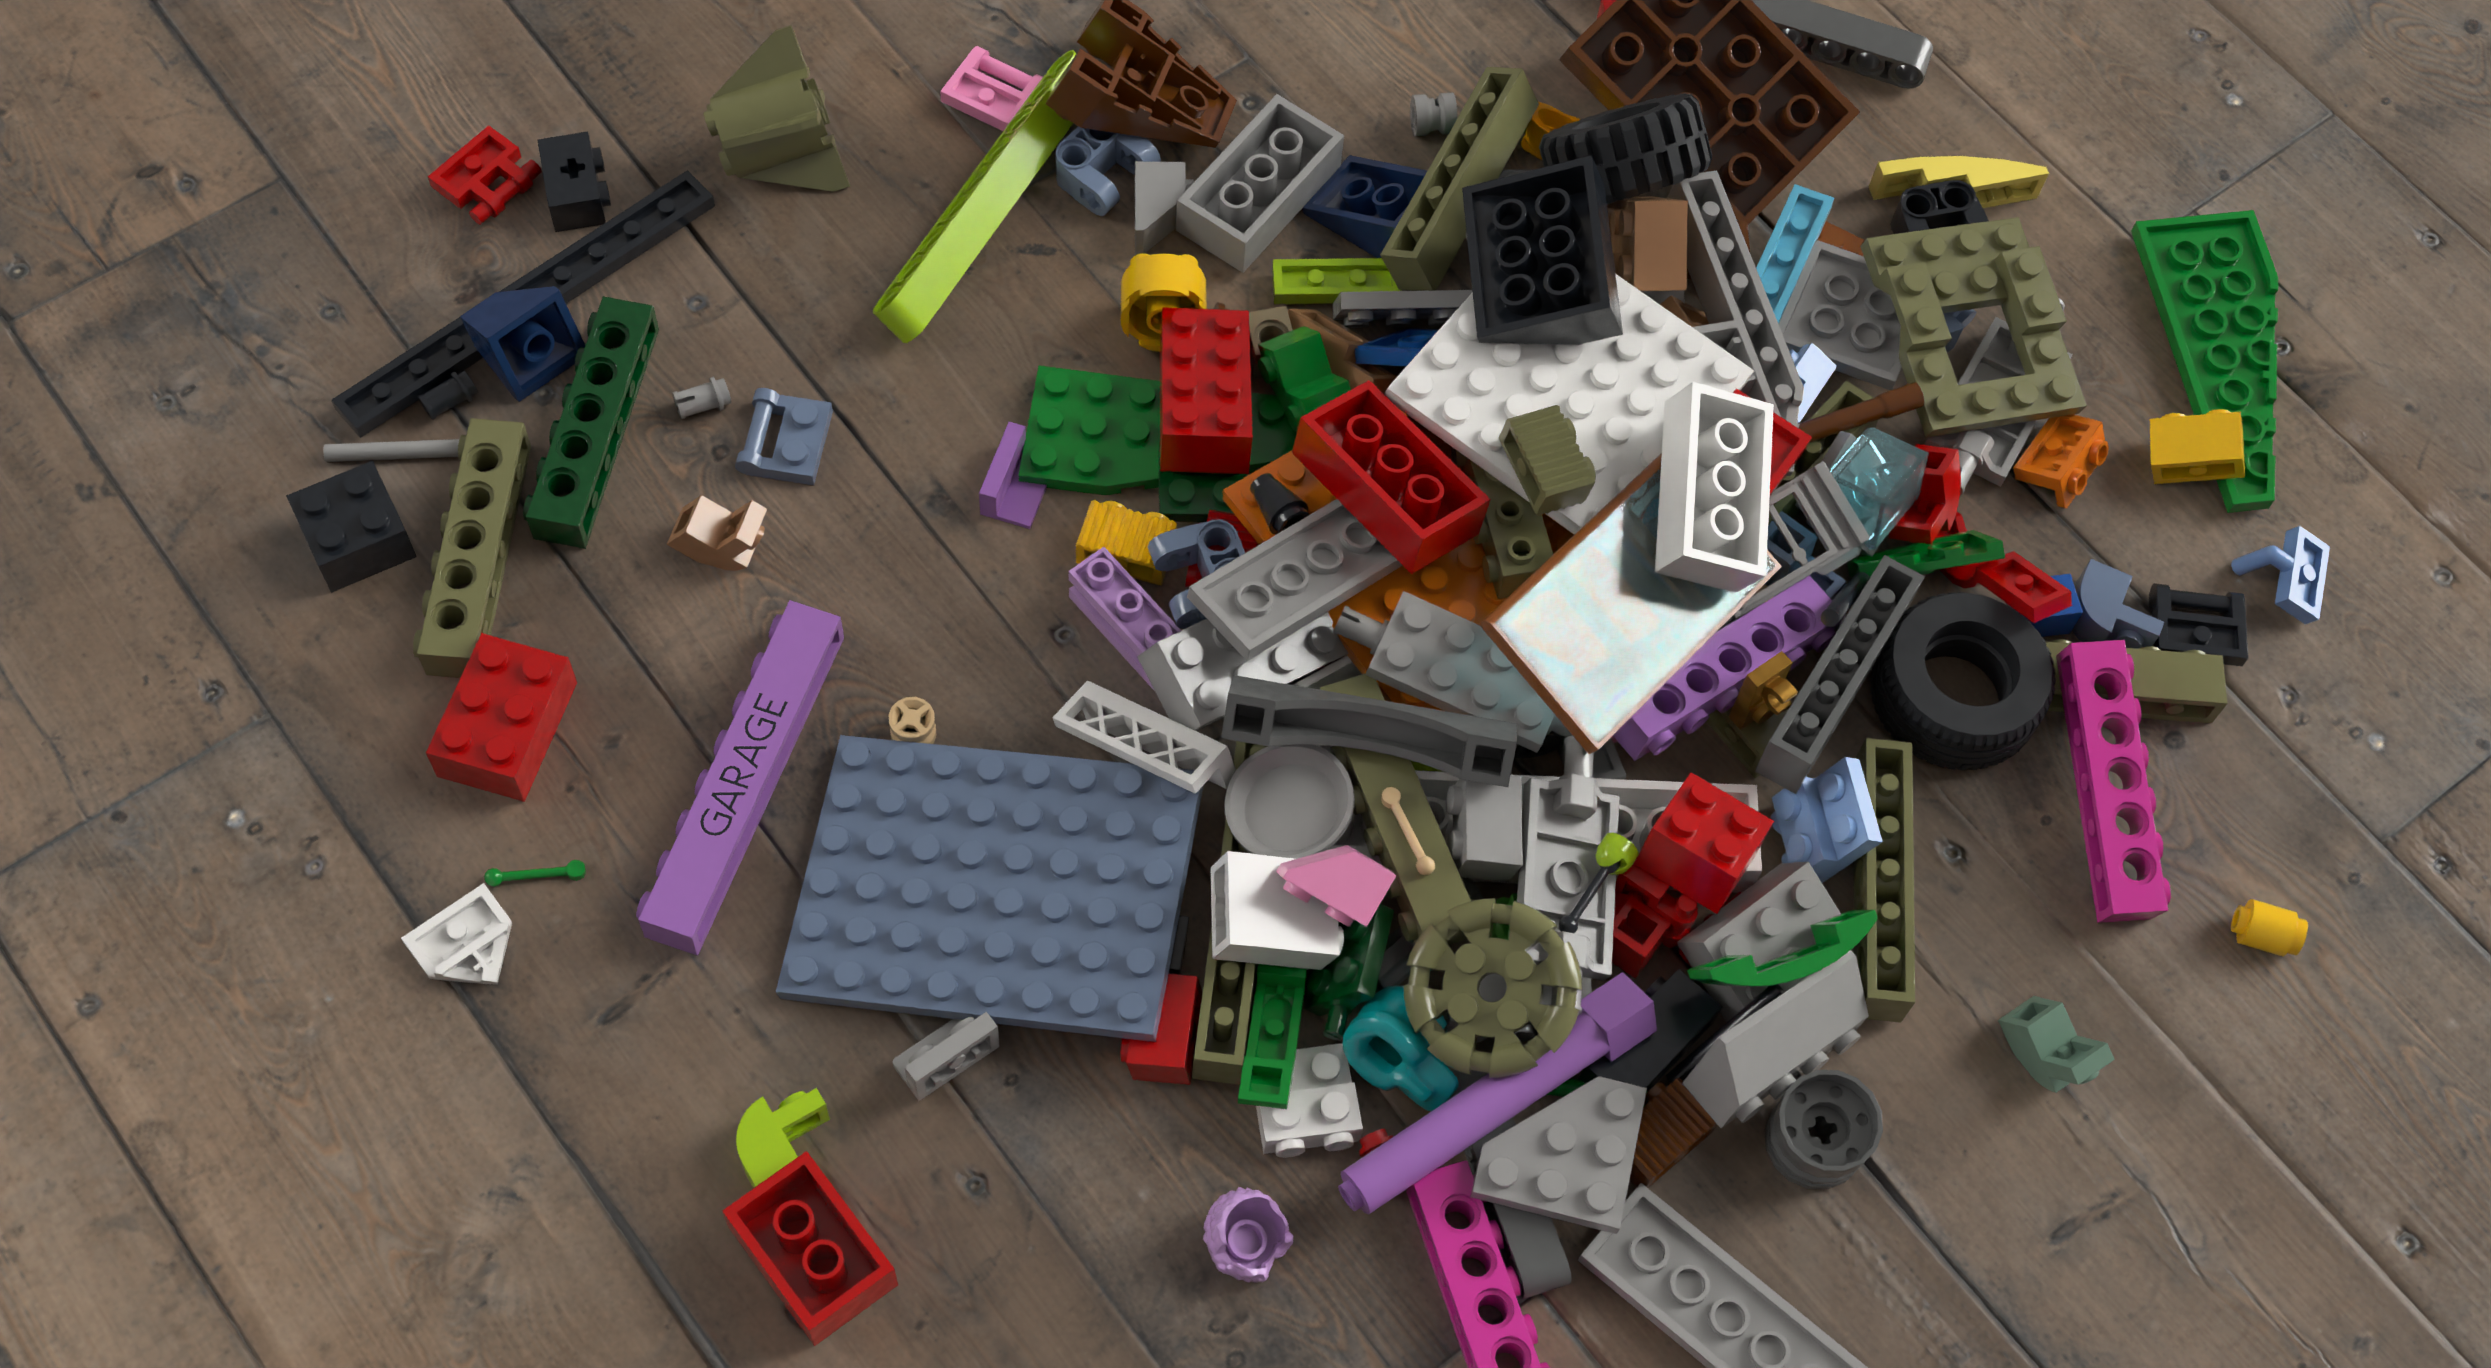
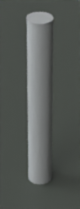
M459 439L325 444L323 453L325 462L458 457Z

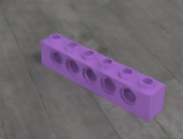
M1809 575L1716 632L1613 736L1634 761L1650 751L1653 755L1660 754L1674 742L1675 736L1683 730L1687 734H1691L1708 720L1710 713L1715 710L1724 713L1732 708L1747 674L1779 652L1783 651L1793 662L1789 670L1791 671L1804 660L1807 655L1806 653L1813 648L1816 652H1821L1827 648L1836 634L1835 629L1841 622L1840 620L1835 626L1828 627L1821 621L1822 612L1832 600ZM1631 684L1630 686L1626 687L1625 689H1623L1622 691L1618 692L1617 694L1613 695L1612 698H1611V700L1609 701L1607 707L1605 708L1603 714H1604L1633 684Z

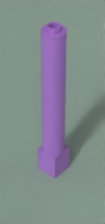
M1623 972L1581 999L1582 1013L1578 1015L1570 1035L1555 1053L1550 1050L1536 1061L1537 1067L1503 1078H1490L1489 1073L1341 1171L1343 1183L1338 1186V1189L1343 1199L1353 1211L1361 1209L1366 1214L1372 1213L1605 1055L1612 1062L1657 1031L1653 1000Z

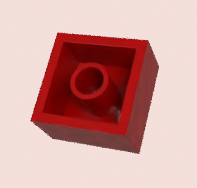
M1691 772L1652 827L1634 865L1718 914L1754 859L1774 821Z

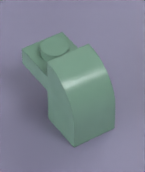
M2033 996L1998 1020L2016 1058L2034 1080L2052 1092L2057 1093L2070 1083L2079 1085L2092 1081L2099 1075V1070L2115 1060L2108 1043L2076 1034L2062 1002Z

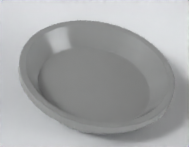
M1314 744L1268 746L1257 751L1238 767L1227 787L1224 805L1226 820L1233 836L1249 853L1298 859L1324 852L1340 839L1350 823L1355 798L1353 785L1347 770L1329 751Z

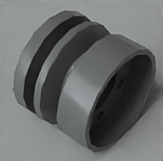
M1816 1070L1799 1077L1786 1090L1780 1101L1772 1109L1765 1126V1149L1773 1166L1788 1181L1806 1189H1830L1845 1183L1876 1151L1883 1133L1882 1110L1873 1092L1858 1078L1839 1070ZM1813 1128H1815L1818 1135H1826L1827 1140L1823 1144H1821L1819 1137L1810 1136L1809 1133Z

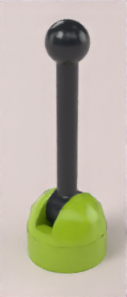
M1607 833L1598 845L1595 855L1601 869L1571 914L1559 921L1560 932L1575 933L1578 929V919L1608 874H1623L1633 865L1639 852L1630 840L1617 833Z

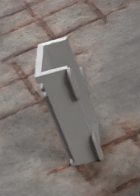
M1824 461L1775 489L1769 497V514L1791 548L1792 558L1799 562L1801 567L1753 595L1723 625V628L1810 574L1816 572L1818 575H1826L1855 558L1858 553L1857 546L1870 539L1869 534ZM1791 493L1826 549L1825 553L1810 562L1805 558L1806 551L1803 548H1799L1773 505ZM1699 584L1711 606L1727 592L1726 590Z

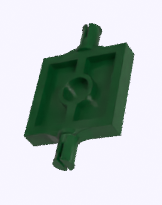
M1381 903L1367 927L1356 920H1353L1350 927L1338 921V926L1342 927L1344 933V942L1340 955L1323 969H1314L1309 976L1307 982L1309 994L1305 1009L1318 1016L1328 1014L1326 1027L1323 1035L1327 1038L1334 1040L1343 1039L1348 1014L1359 1003L1374 998L1394 914L1393 909Z

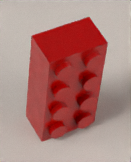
M1162 307L1160 335V471L1249 474L1253 438L1249 311Z
M1370 380L1300 418L1292 454L1411 574L1479 535L1491 499Z

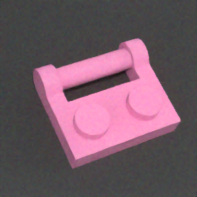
M975 46L940 91L941 102L1004 131L1043 77L1038 74L1030 76L990 57L989 51ZM984 71L990 75H993L1009 84H1012L1022 89L1023 91L1021 92L981 72Z

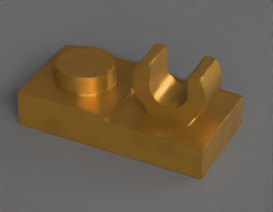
M1783 651L1747 674L1729 714V718L1740 730L1753 721L1761 724L1773 714L1778 716L1792 705L1790 699L1796 696L1798 692L1785 679L1793 662Z

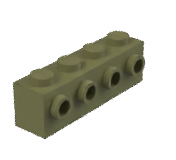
M1452 448V462L1457 467H1460L1461 471L1491 499L1480 533L1474 537V541L1476 544L1482 543L1485 556L1482 559V566L1486 582L1494 584L1497 599L1507 598L1553 555L1542 515L1537 516L1530 502L1459 451ZM1549 584L1542 592L1551 591L1552 586Z

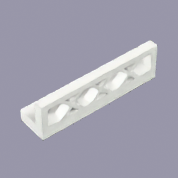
M1088 680L1052 717L1056 727L1195 794L1207 781L1227 789L1233 774L1236 772L1227 745ZM1083 710L1086 720L1077 721L1073 719ZM1108 733H1110V734H1112V735H1114V736H1116V737L1113 738V737L1109 736ZM1142 749H1144V750H1146V751H1148V752H1150V753H1152V754L1148 755V754L1144 753V752L1142 751ZM1178 766L1183 769H1193L1195 771L1190 775L1178 769Z

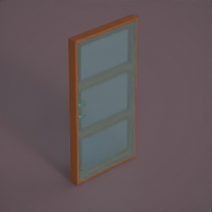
M1662 453L1481 622L1484 632L1588 754L1599 750L1782 567L1767 550L1766 577L1737 593L1655 573Z

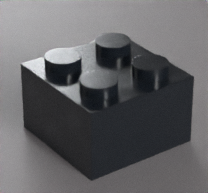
M373 460L286 495L331 593L417 557Z

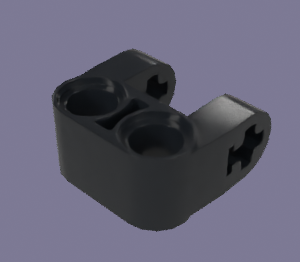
M1950 180L1906 189L1901 195L1890 225L1893 234L1986 222L1989 220L1976 197L1974 189L1966 182Z

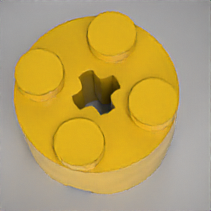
M1142 253L1135 255L1130 260V266L1126 269L1121 279L1120 321L1126 336L1129 338V334L1138 339L1139 346L1147 350L1160 352L1162 307L1207 309L1206 279L1204 273L1198 267V261L1195 257L1187 254L1178 256L1174 254L1148 255Z

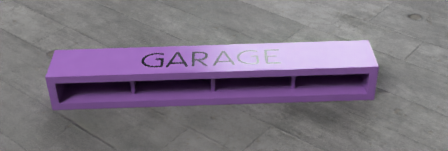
M789 600L783 615L777 614L773 619L769 631L770 642L765 653L759 652L755 657L751 668L752 680L747 691L741 690L734 702L732 710L734 718L728 731L723 729L717 737L714 746L715 758L710 769H704L698 777L695 786V801L691 809H685L679 817L676 826L677 839L671 851L665 850L659 859L656 869L658 879L652 891H646L640 899L636 917L639 920L645 938L698 956L844 640L840 616Z

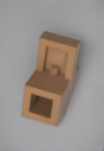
M700 495L682 508L667 545L702 564L731 571L745 569L748 567L755 547L764 534L765 527L761 523L767 509L751 500L736 511L730 512Z

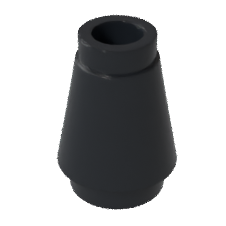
M1262 474L1252 482L1250 491L1254 495L1272 534L1277 535L1310 515L1307 503L1275 479L1272 474Z

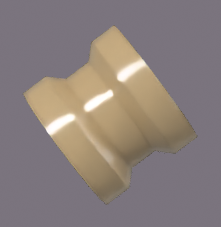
M906 697L897 701L891 707L889 712L891 740L934 744L936 738L935 714L928 702L918 697ZM906 728H914L917 732H910L905 730Z

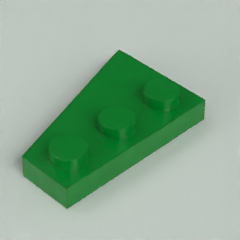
M1970 530L1935 538L1932 545L1913 543L1875 552L1872 557L1860 555L1848 561L1847 566L1849 576L1853 577L1857 572H1864L1870 578L1885 555L1915 572L1925 575L1937 569L2004 559L2005 553L2002 540Z

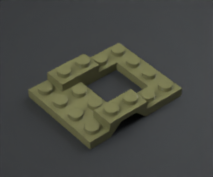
M2019 217L1869 237L1862 243L1860 247L1873 285L1891 296L1901 325L1899 361L1907 384L1916 382L1923 392L1924 406L1916 410L1925 437L2079 414L2087 407L2059 330L2067 320L2040 246L2029 247ZM2001 305L2025 375L1958 385L1945 348L1952 337L1943 313Z

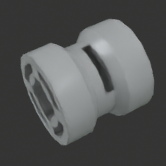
M1453 92L1440 93L1436 99L1428 98L1425 94L1411 96L1410 120L1414 136H1427L1430 131L1438 130L1443 135L1449 134L1457 120V103Z

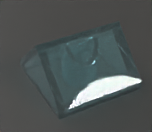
M1874 427L1866 429L1830 469L1832 476L1870 536V539L1864 542L1868 550L1877 548L1918 499L1929 455L1928 452Z

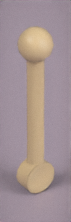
M1387 787L1382 792V804L1392 809L1418 860L1416 862L1417 871L1422 875H1430L1435 870L1434 860L1425 855L1399 804L1401 799L1400 791L1395 787Z

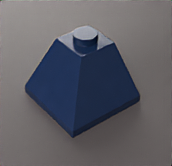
M555 286L495 292L460 316L478 352L518 402L574 365L578 349L580 347L585 348V343L561 292Z

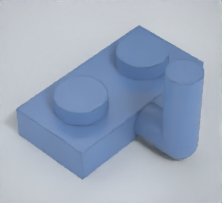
M2298 526L2286 531L2283 550L2277 546L2270 545L2232 561V570L2239 576L2270 564L2279 569L2275 604L2304 624L2319 620L2330 546L2313 534Z

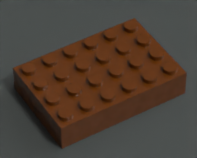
M1616 0L1568 47L1559 59L1608 111L1654 98L1683 93L1692 94L1699 101L1712 152L1710 166L1704 172L1717 170L1737 221L1740 223L1742 220H1745L1748 225L1860 113L1843 93L1752 0Z

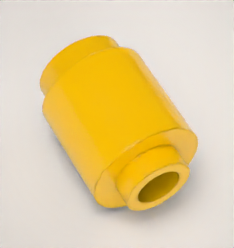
M2250 899L2245 906L2239 905L2236 908L2231 922V931L2237 933L2236 940L2239 944L2282 957L2287 953L2296 956L2304 945L2308 931V922L2305 919L2298 918V914L2295 911Z

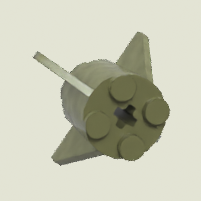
M792 24L776 29L710 98V104L707 105L704 118L711 136L719 135L723 151L719 152V157L727 176L736 174L738 178L835 192L850 187V183L835 145L834 134L827 136L828 133L825 125L829 124L830 120L824 105L825 94L823 89H818L814 78L805 80L809 77L810 69L805 63Z

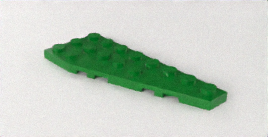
M2254 210L2136 221L2131 233L2193 414L2202 415L2217 409H2224L2230 412L2241 411L2245 477L2216 480L2227 513L2269 509L2275 501L2276 456L2273 455V436L2276 433V418H2273V404L2277 399V344H2274L2275 325L2278 322V308H2275L2278 275Z
M1039 365L1019 470V481L1047 485V488L1098 495L1119 494L1122 488L1144 485L1145 489L1158 488L1160 381ZM1251 392L1253 438L1249 474L1293 450L1297 432L1290 426L1286 412L1276 395ZM1173 472V474L1233 475V473Z

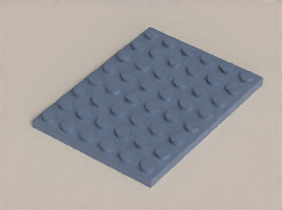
M840 735L776 993L780 999L959 1020H964L968 1017L976 1019L987 1012L995 1024L1156 1042L1203 786L1195 794L1132 763ZM1178 768L1190 775L1195 771L1193 769Z

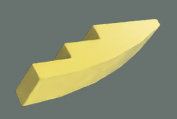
M1968 156L1914 157L1878 162L1869 184V190L1873 199L1877 200L1902 195L1906 189L1916 186L1960 180L1966 182L1974 189L1981 206L1987 208L2038 198L2049 172L2044 166L2005 159Z

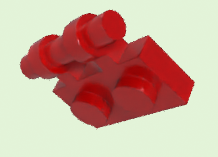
M488 125L428 176V180L434 190L460 209L472 199L477 201L479 204L469 211V215L477 224L481 225L490 216L496 218L506 209L505 203L517 193L524 194L533 186L532 180L542 173V170L532 159L521 168L515 163L522 158L519 147ZM499 176L506 179L494 191L488 188Z
M1633 863L1625 873L1618 875L1615 892L1632 895L1670 921L1671 925L1662 943L1669 948L1676 947L1678 945L1677 942L1689 934L1690 927L1697 918V902L1686 895L1676 899L1667 894L1670 887L1668 884Z

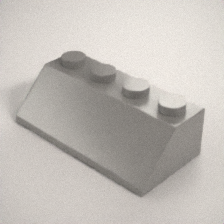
M1850 950L1831 965L1811 974L1717 1038L1684 1080L1683 1085L1720 1128H1723L1735 1118H1738L1741 1123L1746 1122L1765 1105L1762 1102L1765 1097L1771 1095L1774 1100H1777L1796 1081L1795 1076L1801 1072L1806 1075L1819 1070L1828 1062V1053L1835 1050L1838 1055H1841L1860 1039L1861 1036L1856 1030L1869 1015L1856 955Z

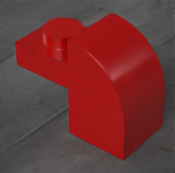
M1916 444L1900 469L1903 500L1887 524L1890 539L1932 545L1939 531L1949 532L1956 516L1961 490L1959 450Z

